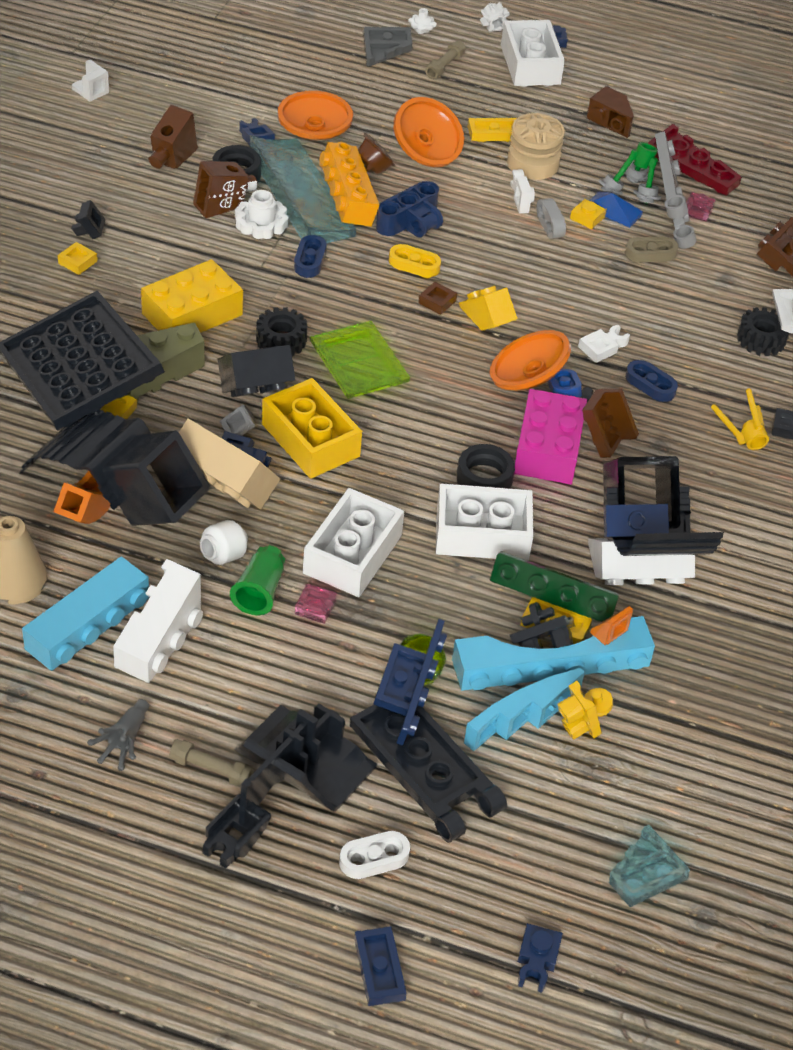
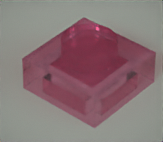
M691 192L686 202L689 216L707 221L714 209L716 199L707 197L704 194Z
M306 584L295 605V615L325 624L336 603L337 593Z

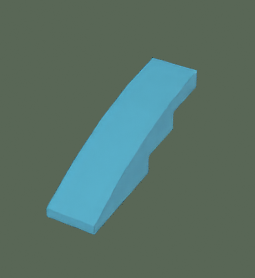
M577 668L547 677L523 687L492 704L467 723L464 744L472 751H475L495 733H498L507 740L526 722H530L539 729L559 711L557 703L571 696L569 685L578 681L582 686L585 671Z

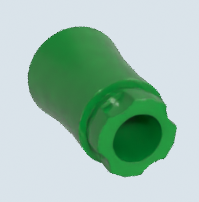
M272 545L259 547L255 554L252 555L241 577L230 589L232 603L242 612L261 616L271 611L275 592L284 571L286 560L280 549Z

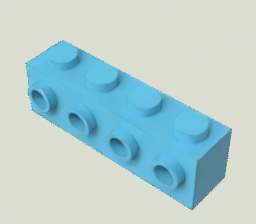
M119 557L22 628L24 649L50 671H53L61 664L67 663L75 653L86 645L94 643L99 635L111 626L118 625L127 614L146 603L149 599V596L145 594L149 588V577L125 558Z

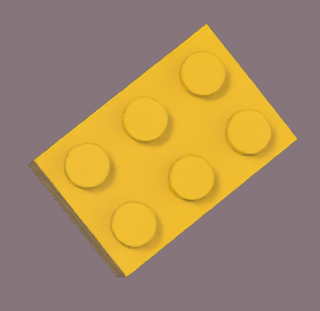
M210 259L142 287V314L158 331L195 322L198 330L202 333L243 315V289L213 259Z
M313 378L262 399V425L310 479L360 457L362 430Z

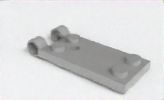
M665 131L656 133L655 138L666 195L665 208L668 217L673 219L675 226L673 232L674 239L678 243V248H690L696 243L697 239L694 228L685 223L689 222L690 218L686 199L677 180V175H681L679 162L672 159V156L676 155L672 140L667 141Z

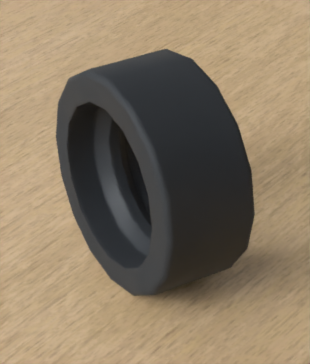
M229 145L216 151L212 157V161L236 162L241 166L247 167L243 170L247 175H254L258 184L261 178V156L252 148L242 145Z
M492 444L470 446L459 457L457 483L458 485L510 489L515 472L514 460L504 449ZM478 465H487L496 468L502 475L492 479L482 478L474 475L469 469Z

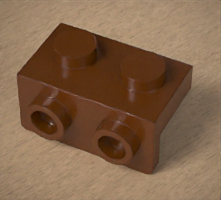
M620 388L596 389L582 410L583 418L588 424L593 444L596 446L600 458H611L621 440H635L639 433L623 390Z

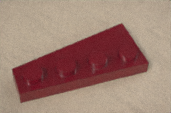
M672 124L664 130L667 141H673L676 155H673L672 159L673 161L678 160L682 173L726 196L740 185L742 176L721 160H713L710 157V152L705 148L699 149L693 144L694 139L690 136H682L678 133L679 128L676 125ZM654 137L648 144L657 148L656 138ZM657 151L655 157H656V158L658 159V161H659V155H658V151Z

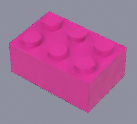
M529 389L514 474L572 485L584 421L582 410L587 403V399Z

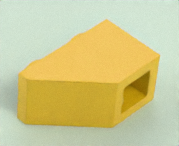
M494 285L468 293V299L459 302L460 308L481 331L495 328L517 319L507 287L497 290Z

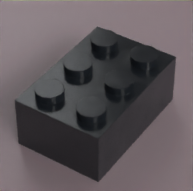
M290 345L234 352L217 359L222 393L231 392V398L258 393L259 391L260 393H268L288 388L287 383L296 381Z

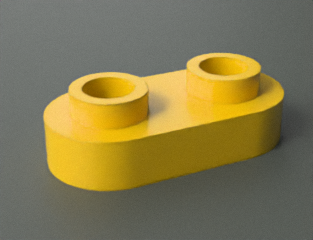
M405 244L395 245L389 251V263L398 270L424 278H431L440 273L441 258L435 253Z

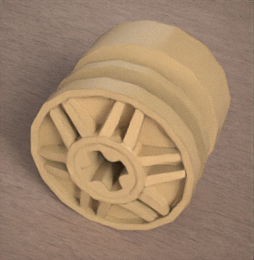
M528 113L515 119L512 125L511 144L507 158L509 168L511 170L522 169L527 179L543 180L552 177L558 172L561 149L565 135L563 124L556 118L541 113Z

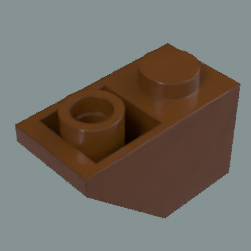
M605 86L590 98L587 119L628 138L634 117L628 98L625 94Z

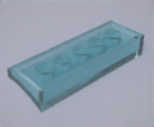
M250 135V148L257 151L261 156V175L277 201L287 208V216L301 239L308 235H317L324 238L326 243L356 237V227L354 224L342 223L339 213L336 211L333 196L330 195L329 186L297 138L272 140Z

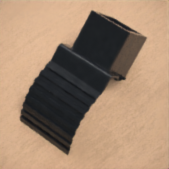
M103 410L89 413L76 420L71 426L64 427L22 465V470L19 475L23 473L40 457L42 459L50 458L53 461L58 460L59 463L67 464L76 470L88 469L99 486L97 488L102 492L103 497L110 502L111 508L115 510L119 506L132 526L176 523L210 489L207 479L177 430L151 433L145 422L140 418L124 419L118 415L114 416L108 411L105 413ZM149 464L164 487L162 492L147 469Z
M619 457L603 464L604 506L625 505L624 469L655 468L656 504H668L669 533L636 534L635 537H607L608 541H614L620 555L713 554L717 550L724 532L690 533L689 486H680L678 457Z

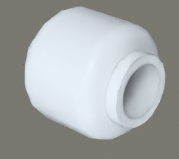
M225 520L210 525L202 533L200 550L203 556L214 564L223 565L244 556L247 550V533L233 520Z

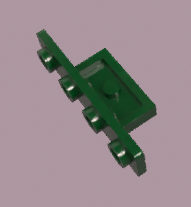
M502 551L496 556L490 576V581L600 622L613 616L619 599L618 593Z

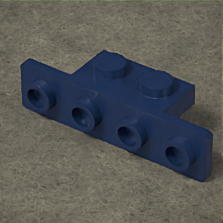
M438 619L426 654L396 643L393 645L373 705L405 716L396 742L397 744L403 745L407 734L410 736L415 734L420 717L414 715L417 706L423 708L429 688L424 687L426 678L433 679L438 661L434 660L433 656L435 651L441 653L447 637L446 633L441 632L445 620Z

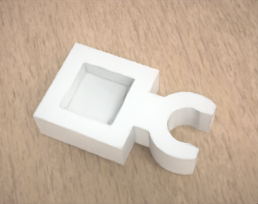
M522 169L512 170L513 180L510 181V185L514 189L513 198L518 212L529 213L530 203L534 202L535 198L534 188L530 187L527 176H524Z
M615 325L610 328L608 333L599 329L580 338L578 347L597 363L616 354L618 347L627 346L630 334L627 333L619 336L621 327Z

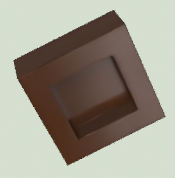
M434 282L419 295L418 304L442 315L456 302L457 293Z

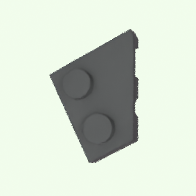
M364 27L363 29L366 66H372L412 51L410 27Z

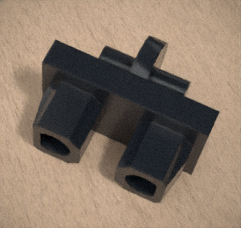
M535 602L529 605L530 615L521 618L524 626L533 623L535 626L510 635L513 644L536 649H543L540 639L550 635L553 647L559 648L573 645L570 628L574 627L575 623L573 617L567 618L565 615L546 622L547 618L555 616L554 609L549 607L542 610L539 603Z

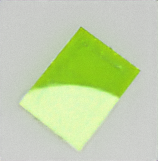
M372 321L310 336V342L347 399L410 382V376Z

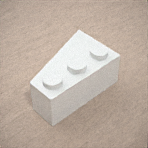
M168 559L165 560L161 567L164 570V575L157 587L150 585L145 593L150 599L141 614L134 611L113 646L115 668L147 683L152 680L156 673H161L165 669L170 655L174 650L178 651L182 647L188 632L192 628H196L203 617V611L201 610V574Z

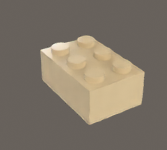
M188 418L179 433L209 485L221 493L231 496L236 502L246 508H249L252 504L261 510L280 481V478L259 460Z

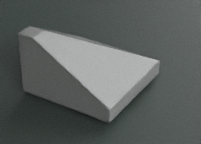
M244 404L220 420L224 431L241 436L256 426L253 414Z

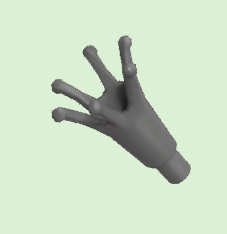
M139 699L133 707L124 713L116 724L106 729L100 728L98 733L101 736L88 740V746H93L108 739L109 745L97 759L98 764H102L109 753L115 748L121 750L118 764L119 771L125 769L124 761L127 750L129 758L131 760L136 759L134 742L136 734L144 721V714L149 709V704L146 700Z

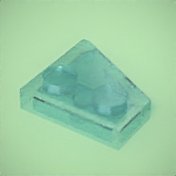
M646 825L642 829L641 837L635 845L631 844L625 852L624 860L618 862L611 871L609 884L626 904L632 907L689 879L690 869L650 825Z

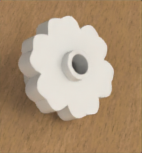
M257 190L253 192L249 202H241L235 209L236 228L244 235L252 234L256 239H270L273 237V234H282L288 227L287 208L281 202L275 201L269 191Z

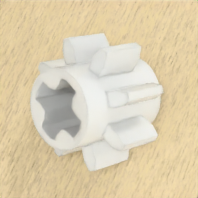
M501 2L497 4L489 3L481 10L484 17L480 21L483 27H487L489 32L492 30L501 31L504 21H507L506 17L510 14L507 8H503Z

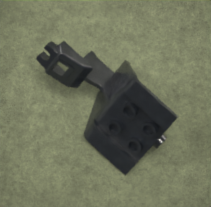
M317 704L314 707V714L312 716L302 709L291 711L280 705L243 743L235 747V751L261 766L241 783V794L236 795L206 826L205 836L207 840L203 844L202 854L209 857L216 850L223 851L220 856V865L224 868L231 865L238 857L244 858L265 831L271 819V813L259 805L276 783L285 780L309 795L313 800L335 812L375 770L377 763L367 758L356 744L343 737L345 719L334 710ZM232 828L243 834L238 840L228 834Z

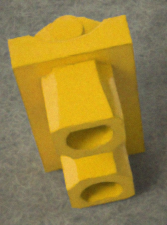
M575 681L569 685L571 696L557 703L558 709L563 716L562 724L573 740L587 731L594 739L602 734L598 717L607 715L611 711L613 698L611 693L603 688L591 689L583 697L581 685L578 681Z

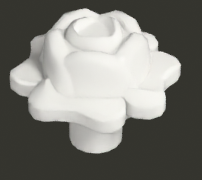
M425 8L419 9V14L413 15L408 20L411 28L418 34L428 33L433 27L437 26L434 17L428 16V10Z

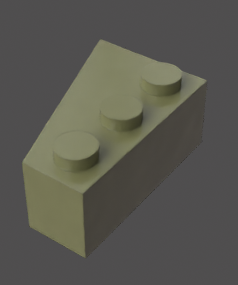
M195 322L137 335L160 361L165 373L157 376L152 382L144 383L131 390L127 395L137 399L138 402L139 396L151 390L155 393L167 381L171 379L177 381L205 366L204 339Z

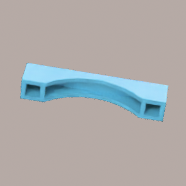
M644 616L631 617L628 631L608 645H604L594 636L573 645L544 649L519 647L501 642L489 636L455 639L452 662L461 691L482 690L487 687L513 686L518 683L540 681L577 668L584 670V675L606 674L625 669H641L650 666L655 645Z

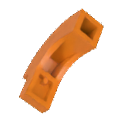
M88 470L79 482L75 484L64 482L53 512L80 523L90 524L100 519L111 506L110 502L103 497L102 492L97 488L99 486Z

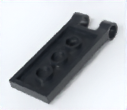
M372 705L350 718V727L434 821L439 835L446 842L450 843L466 833L463 819L452 808L474 795L481 811L490 818L507 808V800L500 788L485 776L424 708L416 707L414 715L420 717L414 736L407 734L403 745L396 742L405 718L404 715ZM435 774H442L445 777V779L437 780L434 779L432 776Z

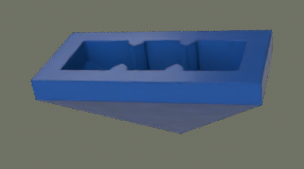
M598 191L589 200L606 209L605 217L629 228L643 214L642 210L613 193Z

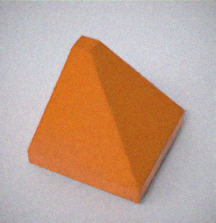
M628 606L594 626L590 633L601 643L608 645L628 631L633 608Z

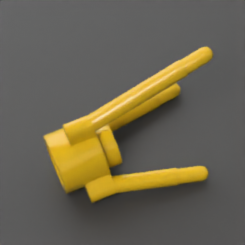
M750 388L746 389V394L753 419L743 424L741 433L715 404L711 406L716 415L734 434L739 445L746 444L748 449L758 450L768 444L769 437L765 430L761 407L755 404Z

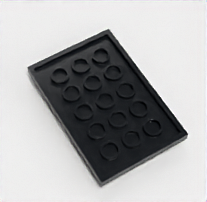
M98 290L0 342V353L57 431L63 427L71 426L76 420L100 410L109 402L126 396L131 390L144 383H150L157 376L165 373L160 361Z

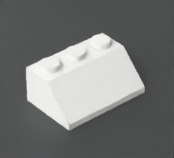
M588 538L595 577L605 580V585H624V579H635V584H654V578H666V583L683 584L685 583V578H695V555L623 556L617 551L614 541H608L607 538Z

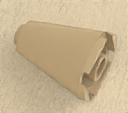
M15 516L1 517L0 599L8 600V604L14 605L25 603L39 596L42 592V587L47 582V570L24 522Z

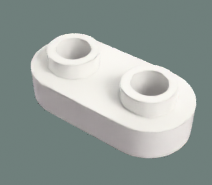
M387 831L353 840L342 847L339 865L345 875L354 879H362L399 869L409 859L410 843L406 836L396 831ZM394 852L396 855L388 856L386 853ZM354 861H360V862H362L363 864H361V865H356V864H353L352 862H354Z

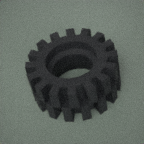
M275 307L273 312L268 309L265 311V315L261 313L256 324V343H258L259 349L290 345L292 356H295V352L299 354L302 352V348L306 347L307 320L304 319V315L301 313L297 315V310L292 309L291 312H288L287 307H283V311H279V308ZM278 331H284V332H288V333H277V332H278Z
M756 307L753 308V311L749 309L746 311V314H743L737 333V340L741 342L740 345L743 348L748 347V352L756 351L755 355L760 356L761 352L765 356H770V353L777 355L779 351L782 352L784 350L789 332L781 330L776 310L772 309L769 312L766 307H762V311H760Z

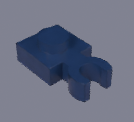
M255 118L251 119L252 123H245L243 120L239 121V131L242 133V138L251 147L263 148L268 144L275 143V133L266 124L258 125V120Z
M527 923L518 957V963L525 964L520 969L518 987L523 988L527 977H535L539 981L537 992L542 993L548 979L546 970L554 972L563 933Z

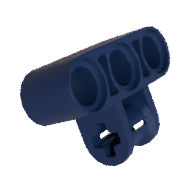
M422 181L382 201L377 210L376 231L383 236H393L406 229L414 236L421 238L426 235L428 230L440 228L443 224V217L437 208L439 186L431 181Z

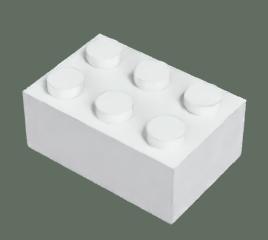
M550 20L504 21L501 48L514 86L561 85L565 59Z
M440 484L436 515V554L496 559L497 554L502 551L529 561L533 541L532 490Z
M348 488L305 546L303 574L360 597L401 538L404 510Z

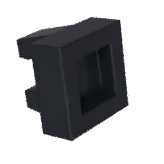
M91 200L82 203L80 212L74 217L77 224L72 225L71 229L77 236L89 234L93 240L102 236L106 219Z

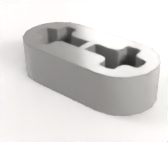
M553 198L539 199L536 206L537 216L549 239L564 237L566 233L565 219Z

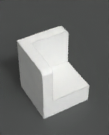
M87 60L85 62L86 75L82 76L81 80L72 84V90L91 102L109 93L108 71L92 60Z

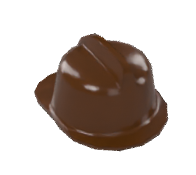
M364 132L365 139L358 151L366 172L370 170L374 174L379 175L391 166L395 167L392 159L381 145L368 133Z

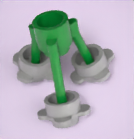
M639 142L637 148L632 149L628 159L616 176L607 174L605 178L599 179V183L603 185L601 189L604 192L613 193L617 196L619 194L622 195L623 192L621 190L624 184L620 181V178L625 173L627 175L626 178L632 183L647 182L646 184H639L638 190L633 192L637 194L636 197H639V201L647 204L654 203V199L661 200V196L658 195L659 187L652 185L655 167L658 159L655 157L658 149L651 144Z

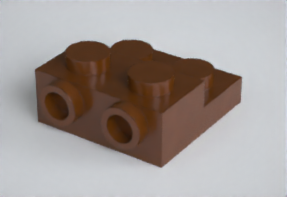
M791 217L785 224L780 221L771 230L770 234L773 237L769 234L765 236L757 245L761 248L757 255L775 272L782 266L793 277V217Z

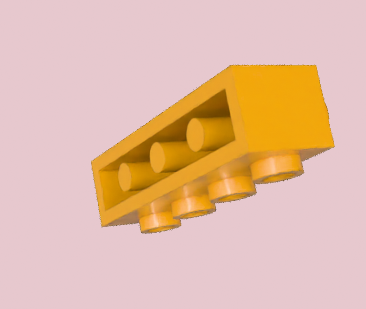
M328 142L325 151H322L320 154L319 165L325 174V181L329 185L330 195L333 196L335 208L339 213L342 223L372 226L379 208V202L357 146L344 142Z

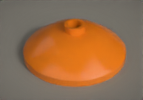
M302 91L289 95L279 104L278 120L288 132L297 137L307 140H328L348 130L353 121V111L344 99L335 94L324 91Z
M415 97L403 103L396 112L394 118L396 139L404 152L413 160L429 167H443L452 163L460 155L464 145L463 129L456 115L446 105L432 98Z
M542 330L524 335L508 344L497 354L490 366V377L496 386L505 390L522 391L538 387L548 382L562 370L570 356L571 344L565 334L555 330Z

